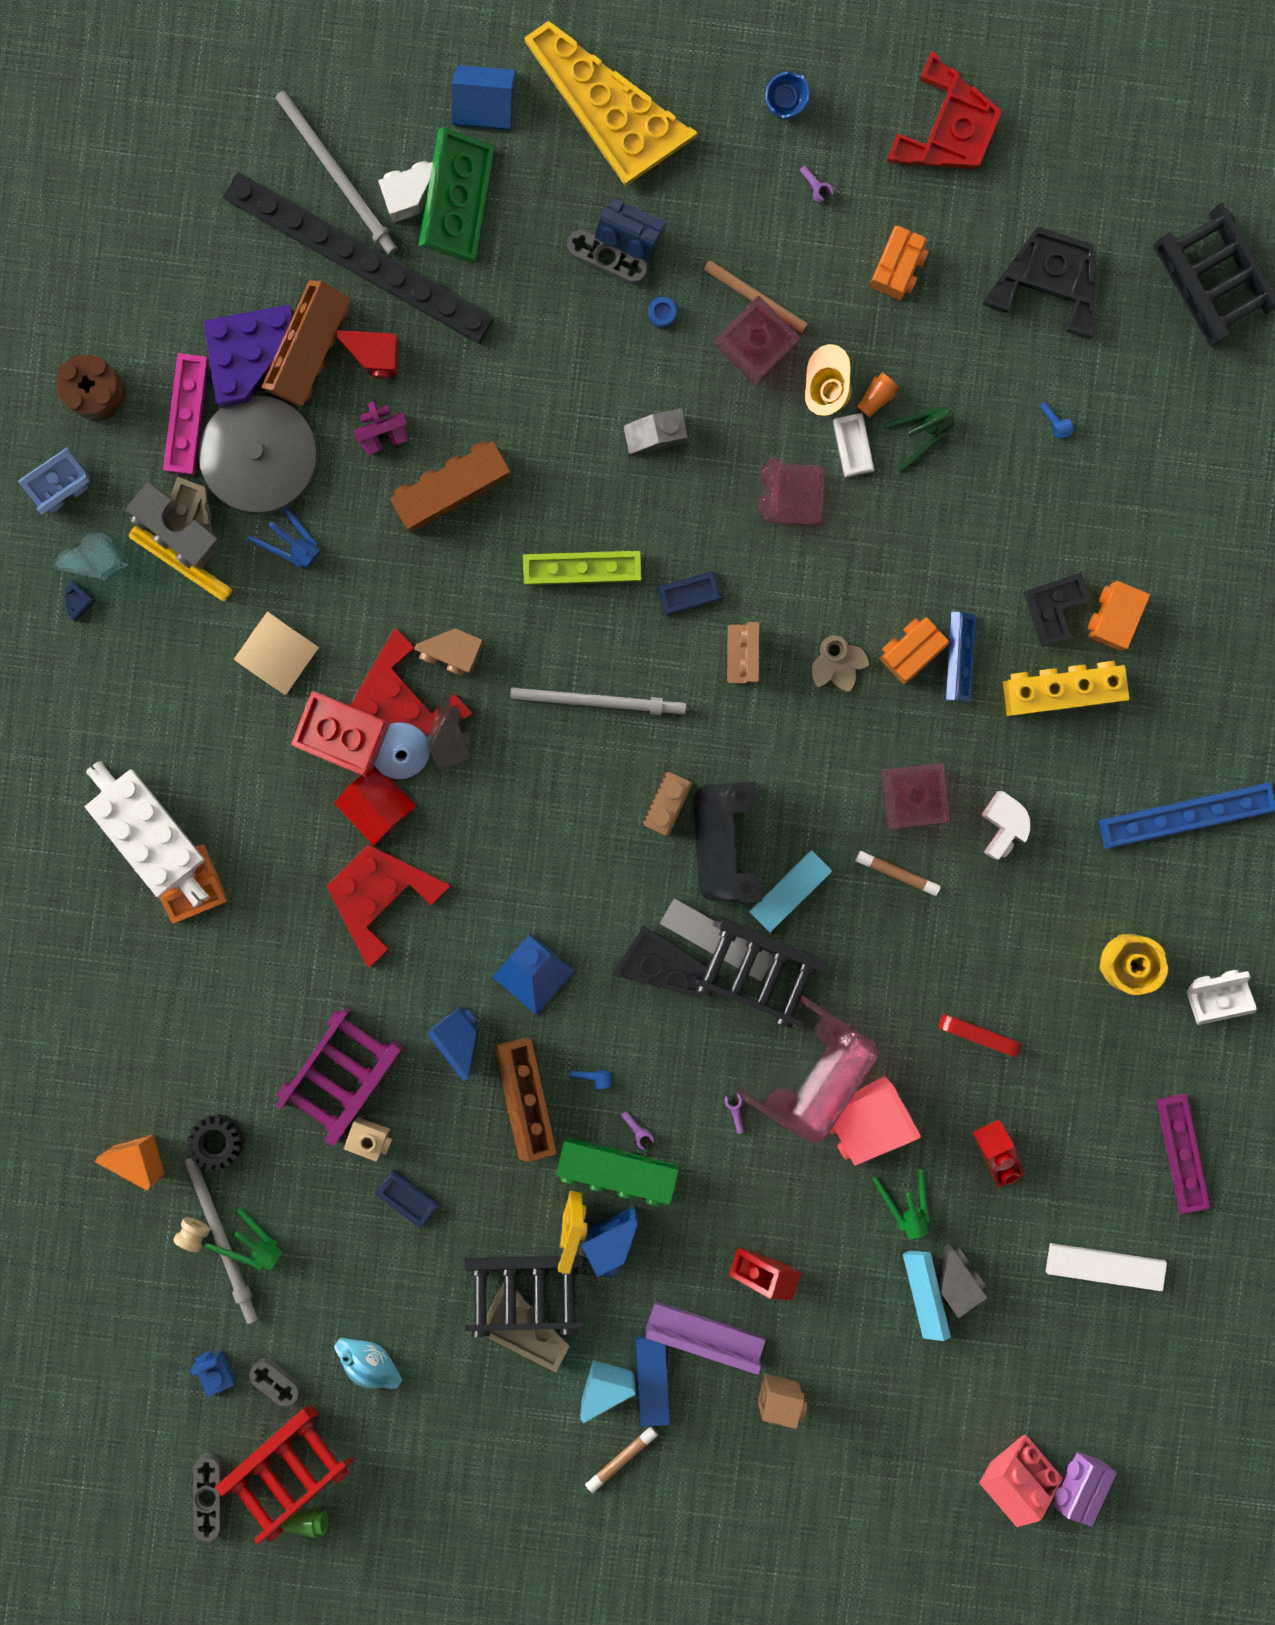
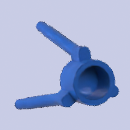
M288 507L284 508L283 511L304 537L305 541L302 538L296 541L274 523H270L269 527L292 546L290 552L293 555L253 536H248V541L292 562L298 568L303 565L307 569L321 552L316 547L319 543L310 536Z

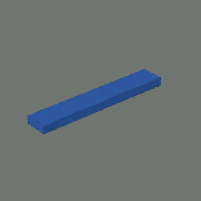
M1268 782L1098 821L1104 848L1108 849L1275 812V796L1272 783Z

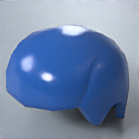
M790 71L782 72L773 77L767 85L765 102L770 112L775 116L783 119H792L801 115L808 106L811 93L810 87L803 75Z

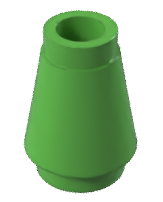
M319 1507L298 1511L282 1526L284 1532L318 1538L319 1535H325L327 1531L326 1510H320Z

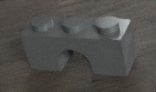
M147 482L125 508L133 515L130 520L143 531L149 528L156 535L152 539L164 549L173 548L178 553L175 558L190 569L193 565L196 568L202 569L223 542L195 520L185 530L174 532L170 527L169 518L178 504L158 487Z

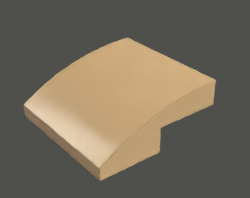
M267 611L234 660L286 695L319 647Z

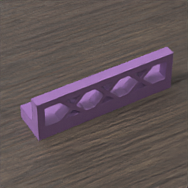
M657 1301L654 1302L646 1326L647 1339L757 1375L759 1374L761 1368L759 1359L766 1341L764 1336Z

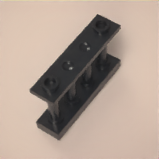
M1223 202L1218 204L1208 214L1211 218V221L1180 239L1175 238L1172 232H1169L1153 245L1210 347L1229 335L1227 331L1228 325L1260 307L1265 315L1275 309V288L1267 282L1235 225L1233 213L1228 208H1225ZM1218 230L1226 246L1195 264L1189 263L1184 255V249ZM1232 256L1240 272L1209 290L1204 289L1198 280L1199 275ZM1247 282L1255 297L1224 315L1218 314L1213 306V300Z
M717 915L713 926L720 929L719 935L721 938L704 978L702 979L695 975H692L690 978L692 982L697 984L696 990L709 996L717 992L777 1017L775 1022L791 1029L793 1024L802 1027L804 1022L793 1016L810 974H814L815 970L825 973L829 962ZM739 937L747 940L745 944L747 950L729 990L714 983L731 942H735L736 938ZM763 948L773 951L771 957L774 959L755 1001L741 995V992L758 952L761 953ZM789 959L799 962L797 968L800 970L784 1009L780 1011L767 1004L784 963L788 964Z
M575 1255L570 1274L560 1272V1274H563V1323H546L545 1275H548V1269H558L561 1256L465 1258V1270L472 1271V1276H475V1325H465V1331H472V1337H490V1331L534 1329H560V1335H578V1328H584V1322H575L574 1274H577V1268H583V1255ZM530 1269V1275H533L534 1323L516 1324V1275H519V1270ZM489 1270H501V1276H504V1324H487L486 1276H489Z

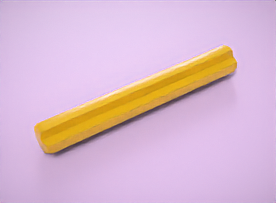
M135 526L129 534L130 539L218 599L226 601L229 598L232 588L203 568L199 569L193 565L190 569L175 558L178 553L173 548L164 549L152 539L154 535L146 529L143 531L138 526Z

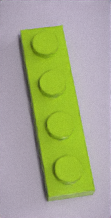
M640 551L523 554L524 585L640 582Z

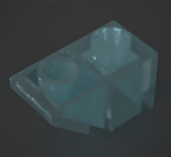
M102 532L88 534L81 540V545L75 549L69 548L64 550L57 556L58 560L51 564L55 570L62 573L101 581L106 580L128 565L109 536Z

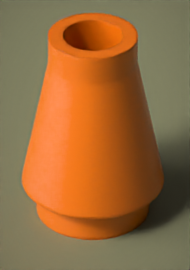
M881 373L878 377L874 376L857 408L870 418L877 410L897 396L895 392L899 389V386L884 373Z

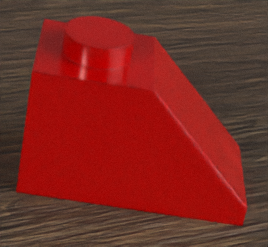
M337 330V337L342 345L368 374H372L373 378L387 380L390 379V375L398 376L400 340L397 334Z
M738 1248L729 1276L770 1299L793 1300L802 1272L779 1260Z

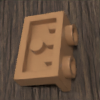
M747 622L746 625L728 626V683L756 684L759 682V622Z

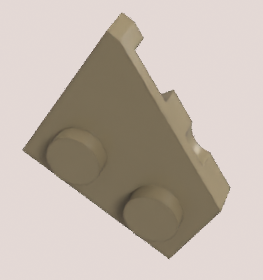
M177 477L170 498L178 504L169 518L171 529L174 532L183 531L195 520L212 532L208 489Z

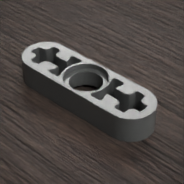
M583 230L574 231L568 237L567 249L573 259L630 285L640 284L645 279L647 273L645 261L634 258L618 248L606 245L596 239L595 235ZM581 239H584L585 246L592 250L594 249V244L598 245L594 251V258H589L591 252L587 249L582 248L580 252H577L573 243H579ZM602 251H612L616 257L615 261L610 265L600 263L598 257ZM620 257H624L623 264L632 267L634 263L638 264V270L641 273H635L633 277L629 276V270L623 266L620 267V271H617Z
M214 1453L201 1455L193 1467V1530L195 1536L203 1542H210L216 1539L223 1526V1496L215 1488L223 1480V1466L220 1457ZM205 1462H209V1466L215 1469L210 1473L209 1482L204 1483L207 1478L206 1469H201V1467L204 1466ZM204 1490H210L215 1494L216 1501L212 1504H205L200 1498V1493ZM212 1512L209 1516V1523L215 1527H213L211 1532H207V1528L202 1525L207 1519V1513Z

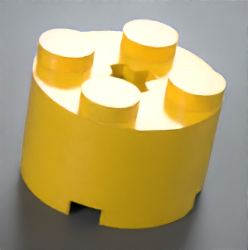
M1121 934L1112 939L1104 948L1101 956L1100 970L1107 982L1114 988L1131 995H1142L1157 990L1163 984L1168 974V965L1164 949L1156 941L1136 934ZM1132 960H1135V963L1138 965L1136 969L1132 968Z

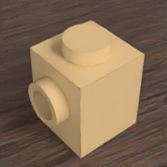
M357 1117L351 1127L344 1150L377 1162L380 1155H386L392 1142V1139L388 1137L390 1128Z

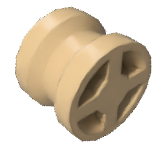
M185 1217L181 1223V1231L173 1239L174 1243L190 1252H200L203 1247L202 1240L208 1236L210 1228L199 1220Z

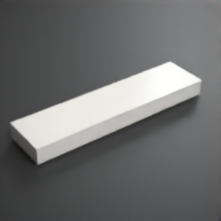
M1050 1243L1045 1272L1056 1276L1163 1291L1167 1262L1160 1259Z

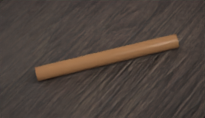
M711 260L706 264L704 271L801 334L808 325L807 322Z

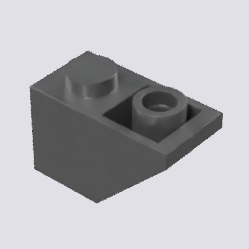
M948 1243L943 1249L938 1286L941 1294L959 1318L987 1299L982 1291L986 1285L977 1272L970 1274L965 1267L970 1262L961 1249L958 1248L954 1251Z

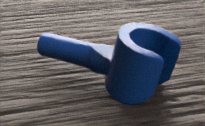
M1046 401L1040 404V407L1052 423L1054 436L1057 438L1070 436L1074 430L1071 420L1067 418L1059 421Z
M571 1070L570 1072L571 1078L595 1080L596 1089L609 1088L612 1085L611 1075L607 1070L596 1072Z

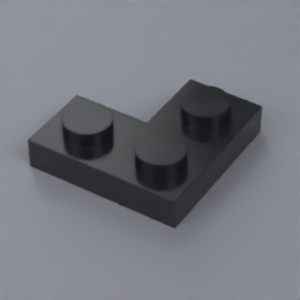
M1082 573L1023 592L1041 647L1071 638L1063 609L1090 601Z

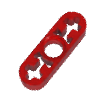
M944 1013L938 1025V1028L1016 1058L1022 1046V1043Z

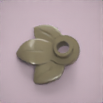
M833 635L827 637L820 645V656L812 664V678L815 685L820 687L831 680L841 690L851 691L856 681V669L869 666L867 655L860 647L848 645L846 640L840 636ZM831 645L838 646L839 654L837 656L829 653Z

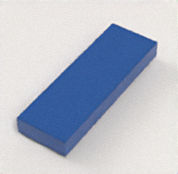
M951 612L946 700L957 702L971 701L976 615L964 612Z
M646 1336L636 1337L641 1427L670 1425L665 1344L647 1339Z

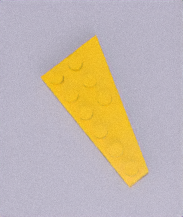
M547 21L525 37V43L625 187L697 137L698 133L691 127H686L678 121L675 115L668 110L665 111L653 102L651 97L619 73L613 72L605 66L602 60L594 54H589L577 45L574 39L550 21Z

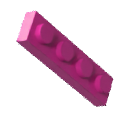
M177 354L163 466L165 472L195 476L209 359L207 357Z

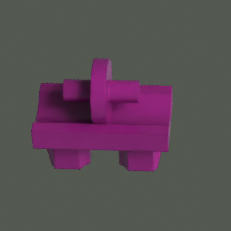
M374 401L368 403L370 412L360 415L363 424L374 420V423L354 430L356 441L361 442L368 455L382 450V445L378 438V435L388 431L393 445L408 440L405 426L407 420L404 412L381 420L380 417L391 414L387 405L377 409Z

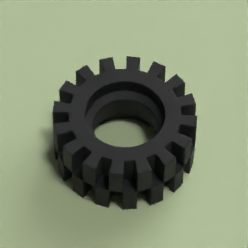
M215 1114L211 1117L209 1115L198 1122L191 1129V1135L187 1138V1142L190 1143L187 1150L193 1154L190 1157L192 1161L197 1160L199 1167L206 1166V1170L210 1171L216 1168V1171L221 1170L234 1162L242 1152V1144L244 1143V1137H241L242 1128L238 1129L236 1126L238 1122L235 1120L230 1121L229 1116L224 1115L221 1117L220 1114ZM212 1131L220 1132L226 1138V1148L220 1153L211 1152L205 1145V1138Z

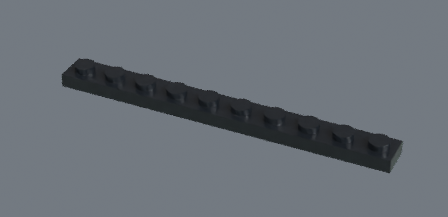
M238 171L223 196L225 201L478 344L482 342L494 320V317Z

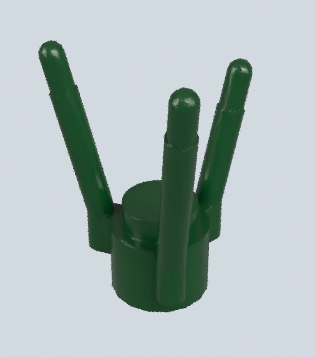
M945 406L937 410L931 408L925 412L884 424V427L888 429L924 419V423L908 431V435L913 436L924 430H927L930 435L935 434L930 441L899 467L900 472L906 470L938 441L948 436L947 430L954 427V420L950 411Z

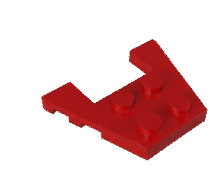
M931 51L920 81L947 91L943 105L927 144L920 143L898 133L886 162L978 169L1002 110L974 86L971 88L959 77L960 74L952 67L948 68L940 61L941 57Z
M397 628L390 635L350 705L388 721L390 724L398 722L412 724L425 735L473 715L456 694L450 697L434 713H431L395 673L393 668L415 649Z
M370 844L327 885L346 926L369 968L389 947L368 926L409 884L430 905H433L451 887L448 883Z

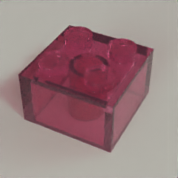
M758 295L717 336L715 346L757 387L798 346L801 337Z
M943 763L880 770L886 828L894 829L950 822Z

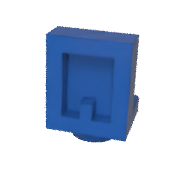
M222 1350L214 1354L211 1351H207L195 1358L196 1362L190 1369L192 1376L197 1374L207 1397L236 1383V1379Z

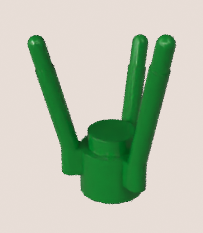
M918 1170L921 1211L916 1209L912 1194L907 1192L906 1198L909 1211L903 1214L904 1218H902L877 1176L873 1177L877 1189L897 1220L899 1229L901 1231L905 1230L909 1239H917L929 1234L928 1222L931 1220L927 1209L923 1170Z
M239 1208L237 1212L263 1241L257 1244L240 1232H236L235 1236L253 1249L251 1256L254 1259L210 1243L205 1244L206 1249L249 1264L258 1271L262 1267L270 1271L282 1254V1250L276 1247L277 1242L271 1239L242 1208Z

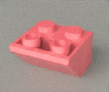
M1023 1435L990 1463L979 1483L1013 1524L1019 1527L1042 1520L1063 1478L1029 1437Z

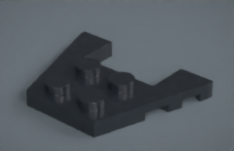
M1037 227L984 299L982 305L1008 313L1017 285L1072 301L1074 306L1065 332L1091 340L1094 336L1093 244Z

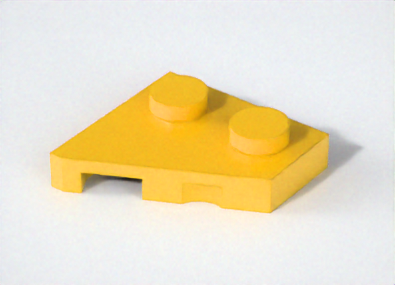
M570 1191L563 1213L560 1248H564L558 1264V1272L570 1274L579 1241H584L587 1233V1223H584L586 1205H582V1193Z

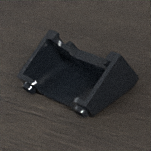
M756 782L708 784L698 788L694 794L698 884L700 893L707 900L742 903L762 902V886L757 876L752 873H743L742 870H736L733 813H742L753 808L756 803Z

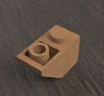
M455 628L416 644L414 650L421 653L420 659L436 665L437 660L448 664L446 670L463 676L464 672L472 673L485 642Z

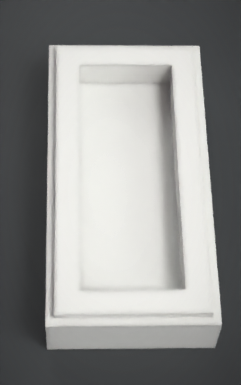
M859 413L833 419L844 477L873 472L874 466L863 414Z

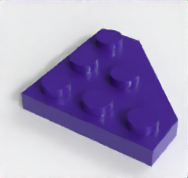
M290 305L203 321L215 398L219 407L248 402L255 393L254 389L263 377L266 378L293 317Z

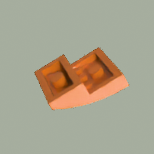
M204 844L196 847L206 861L196 868L194 879L210 897L206 901L202 900L203 904L194 908L180 888L169 890L160 897V900L172 924L227 902L220 879Z

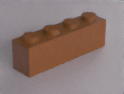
M309 280L262 384V389L290 404L303 406L304 402L312 394L313 389L311 386L315 377L321 373L324 367V357L328 349L335 343L337 328L348 314V304L351 298L322 281Z
M486 441L476 444L471 448L472 453L463 458L460 455L455 456L445 463V468L437 472L435 469L430 470L419 477L421 481L412 486L405 484L394 491L395 495L390 500L410 533L512 477L493 441L488 444Z
M520 1038L494 1045L519 1160L531 1162L556 1155L532 1040Z

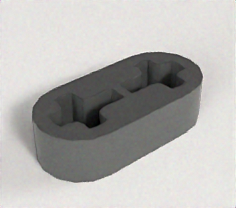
M268 1358L259 1359L252 1366L249 1378L256 1388L280 1406L287 1407L296 1402L301 1387L292 1375ZM266 1367L269 1370L268 1377L259 1378V1370H263ZM290 1386L292 1388L291 1395L282 1396V1388Z

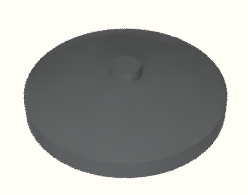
M252 396L248 402L222 407L210 419L201 437L199 463L207 485L224 503L236 510L249 514H269L289 507L307 491L316 473L318 448L312 429L295 408L273 397Z

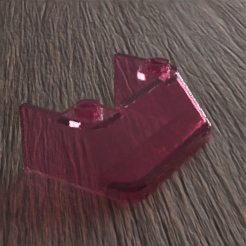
M802 994L800 1000L807 1007L821 1015L816 1024L815 1031L817 1037L829 1047L799 1093L796 1094L787 1088H778L769 1095L765 1102L743 1087L738 1092L746 1103L806 1141L818 1143L827 1137L878 1058V1048L873 1041Z

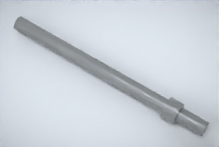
M511 688L510 696L511 699L650 711L651 715H662V713L685 715L686 703L663 701V698L651 697V700L523 688Z
M188 1158L184 1162L216 1245L232 1251L201 1169L197 1165L198 1162ZM221 1255L234 1289L232 1295L235 1302L240 1304L247 1324L258 1320V1317L250 1299L252 1293L249 1286L244 1284L236 1260Z

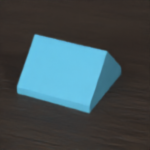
M595 1360L592 1361L581 1401L580 1419L583 1423L635 1395V1375L633 1371Z

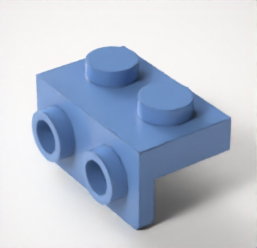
M66 447L25 475L18 483L38 506L37 510L42 515L46 511L50 514L57 511L64 505L62 500L71 494L76 497L88 488L87 483L90 481V475L70 449Z

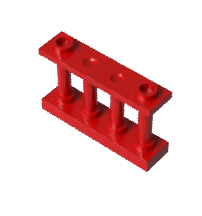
M313 1405L302 1409L215 1486L221 1496L231 1492L234 1495L238 1494L264 1529L254 1539L256 1544L266 1539L269 1543L275 1540L284 1532L281 1526L332 1481L337 1484L350 1473L347 1468L355 1462L352 1457H349L339 1463L312 1428L314 1426L312 1421L319 1415ZM297 1434L300 1437H305L330 1471L318 1483L291 1448L293 1444L290 1440ZM275 1453L278 1456L282 1455L308 1490L297 1502L293 1500L269 1467L271 1463L268 1460ZM253 1473L256 1476L260 1475L286 1510L274 1522L247 1487L249 1483L246 1479Z

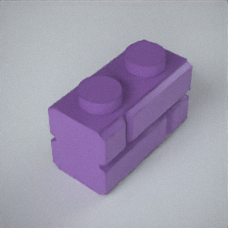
M1077 1452L1073 1461L1068 1465L1067 1475L1061 1488L1056 1491L1053 1506L1068 1519L1093 1526L1117 1472L1104 1461Z

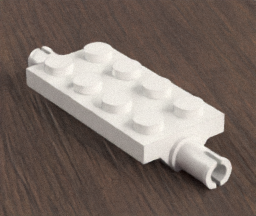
M102 761L93 765L95 769L93 770L90 767L86 773L100 788L101 793L84 807L156 897H162L173 888H180L192 903V906L194 908L199 907L203 904L202 900L206 901L210 897L194 879V871L206 861L205 858L134 770L130 769L118 780H115Z

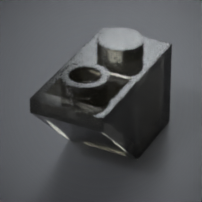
M449 698L442 701L426 736L427 746L438 772L470 760L469 749L474 748L468 731L462 733L459 723L463 722L459 708L457 705L452 707Z

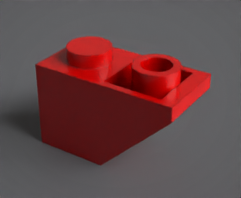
M1000 1120L973 1132L981 1155L998 1188L1004 1185H1011L1024 1176L1016 1148Z

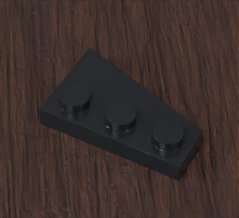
M642 925L611 975L701 998L703 993L696 990L697 984L692 982L690 978L692 975L703 979L708 967Z

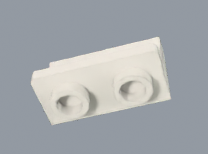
M1232 970L1218 978L1211 979L1210 976H1204L1193 981L1187 991V996L1197 1025L1256 1012L1257 1008L1247 983L1250 979L1248 971L1239 973L1238 970Z

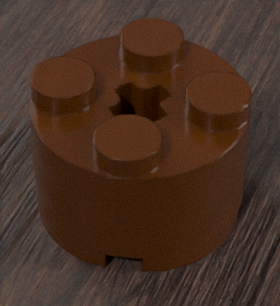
M79 355L59 367L57 377L58 395L61 401L79 416L91 421L106 420L112 417L120 404L123 403L125 399L123 379L103 359L93 355Z

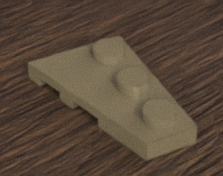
M504 1281L487 1313V1324H504ZM516 1289V1324L534 1323V1307ZM556 1329L490 1331V1337H487L555 1373L570 1346Z

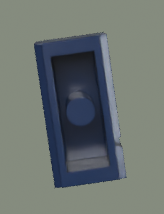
M612 197L599 219L595 238L606 245L613 246L630 254L634 258L649 262L659 244L666 222Z

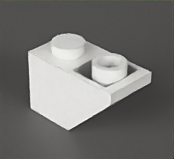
M418 162L410 170L404 172L392 171L385 174L383 179L378 180L393 223L421 214L427 200L433 162Z

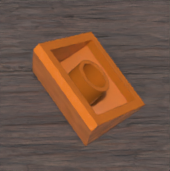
M154 1135L114 1145L98 1156L95 1161L147 1191L158 1183L165 1174Z

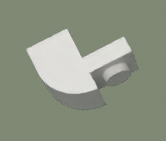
M997 791L981 816L1000 828L984 851L991 858L999 860L1001 856L1005 858L1014 847L1012 842L1014 838L1019 842H1026L1030 833V818L1026 809L1018 801L1003 791Z

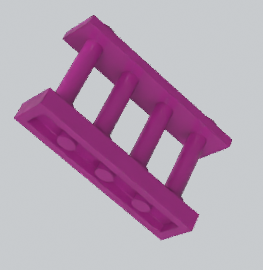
M349 1007L344 1008L341 1012L336 1010L327 1022L330 1029L293 1082L290 1084L286 1081L276 1095L280 1098L275 1106L278 1109L284 1107L289 1101L323 1124L325 1130L329 1132L324 1141L333 1147L404 1047L396 1040L390 1046L386 1043L382 1045L346 1020L351 1011ZM338 1029L376 1054L375 1058L379 1061L373 1070L369 1067L365 1069L329 1044ZM321 1053L359 1078L358 1082L362 1086L356 1094L353 1091L347 1092L312 1067ZM304 1077L342 1102L341 1106L346 1109L340 1117L336 1115L332 1117L295 1091Z

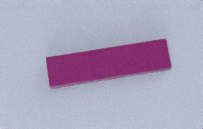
M1184 1093L1156 1099L1179 1212L1183 1215L1211 1209L1188 1096Z

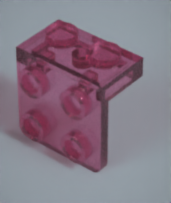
M768 458L766 466H761L760 484H765L764 495H759L758 513H763V522L819 524L822 520L824 468L818 465L781 464L780 458Z

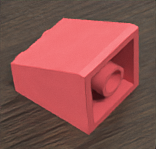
M885 1076L824 1109L827 1117L823 1121L831 1135L837 1133L841 1140V1143L837 1144L838 1149L844 1160L850 1158L854 1165L921 1137L893 1084Z

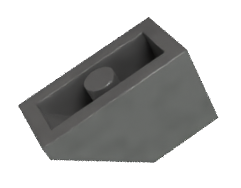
M682 408L655 413L624 425L629 455L687 444L688 437Z

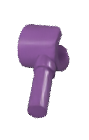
M805 165L800 169L814 189L813 197L816 202H824L823 197L819 194V189H825L829 196L833 195V188L830 184L820 183Z
M736 1093L739 1103L737 1106L731 1107L728 1104L726 1095L724 1099L725 1105L731 1109L737 1133H743L744 1128L739 1109L742 1104V1098Z
M627 1111L621 1115L634 1132L636 1143L640 1149L645 1150V1146L640 1142L643 1136H648L654 1143L651 1131L645 1128L642 1129L637 1125Z

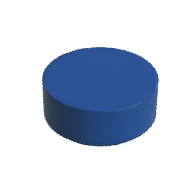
M658 297L649 305L648 318L655 327L661 329L668 328L676 321L677 306L670 298Z

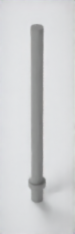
M285 91L279 92L275 98L372 231L374 241L380 243L388 255L395 253L398 247L390 238V231L387 227H382Z

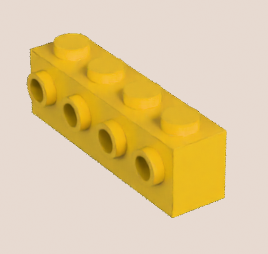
M1115 661L1097 663L1098 669L1087 670L1085 664L1070 666L1067 673L1058 674L1057 668L1040 670V676L1029 677L1028 672L1010 674L1011 680L1002 682L1007 716L1127 701L1129 700L1125 665L1116 666Z

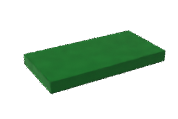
M446 127L438 129L419 246L468 263L476 261L494 145Z

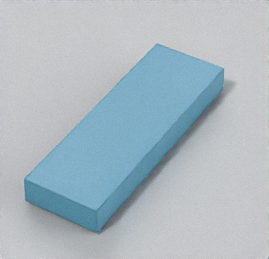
M810 850L762 898V902H758L749 912L771 932L832 870Z
M908 1251L904 1253L903 1258L923 1339L945 1341L951 1338L931 1253L921 1251Z

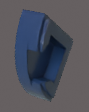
M71 580L67 585L65 591L66 611L70 618L77 622L96 600L75 580Z

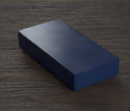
M714 571L657 587L665 616L721 600Z
M394 1169L375 1192V1195L419 1228L424 1226L440 1204Z

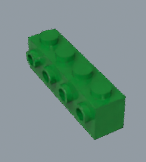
M565 1136L556 1176L561 1177L560 1180L567 1184L577 1185L578 1182L589 1184V1188L595 1191L606 1192V1189L618 1191L617 1195L620 1197L634 1199L637 1196L645 1198V1202L661 1207L663 1203L669 1205L671 1203L679 1169L677 1164Z

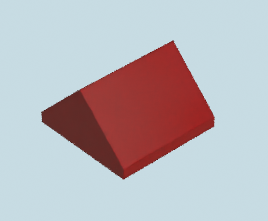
M375 765L370 777L362 775L358 777L334 802L373 846L417 807L390 777L383 775Z

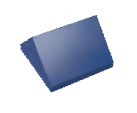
M457 65L452 81V125L511 131L516 71Z

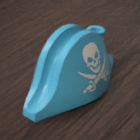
M339 1338L334 1345L345 1372L355 1384L370 1389H397L403 1379L390 1356L378 1344L369 1341Z

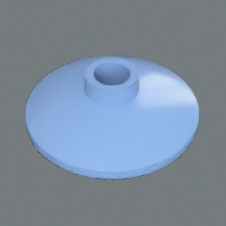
M398 722L390 724L375 761V767L383 775L394 779H405L416 775L424 768L429 758L430 748L425 734L419 728L409 723ZM403 750L406 752V756L404 758H397L396 753Z

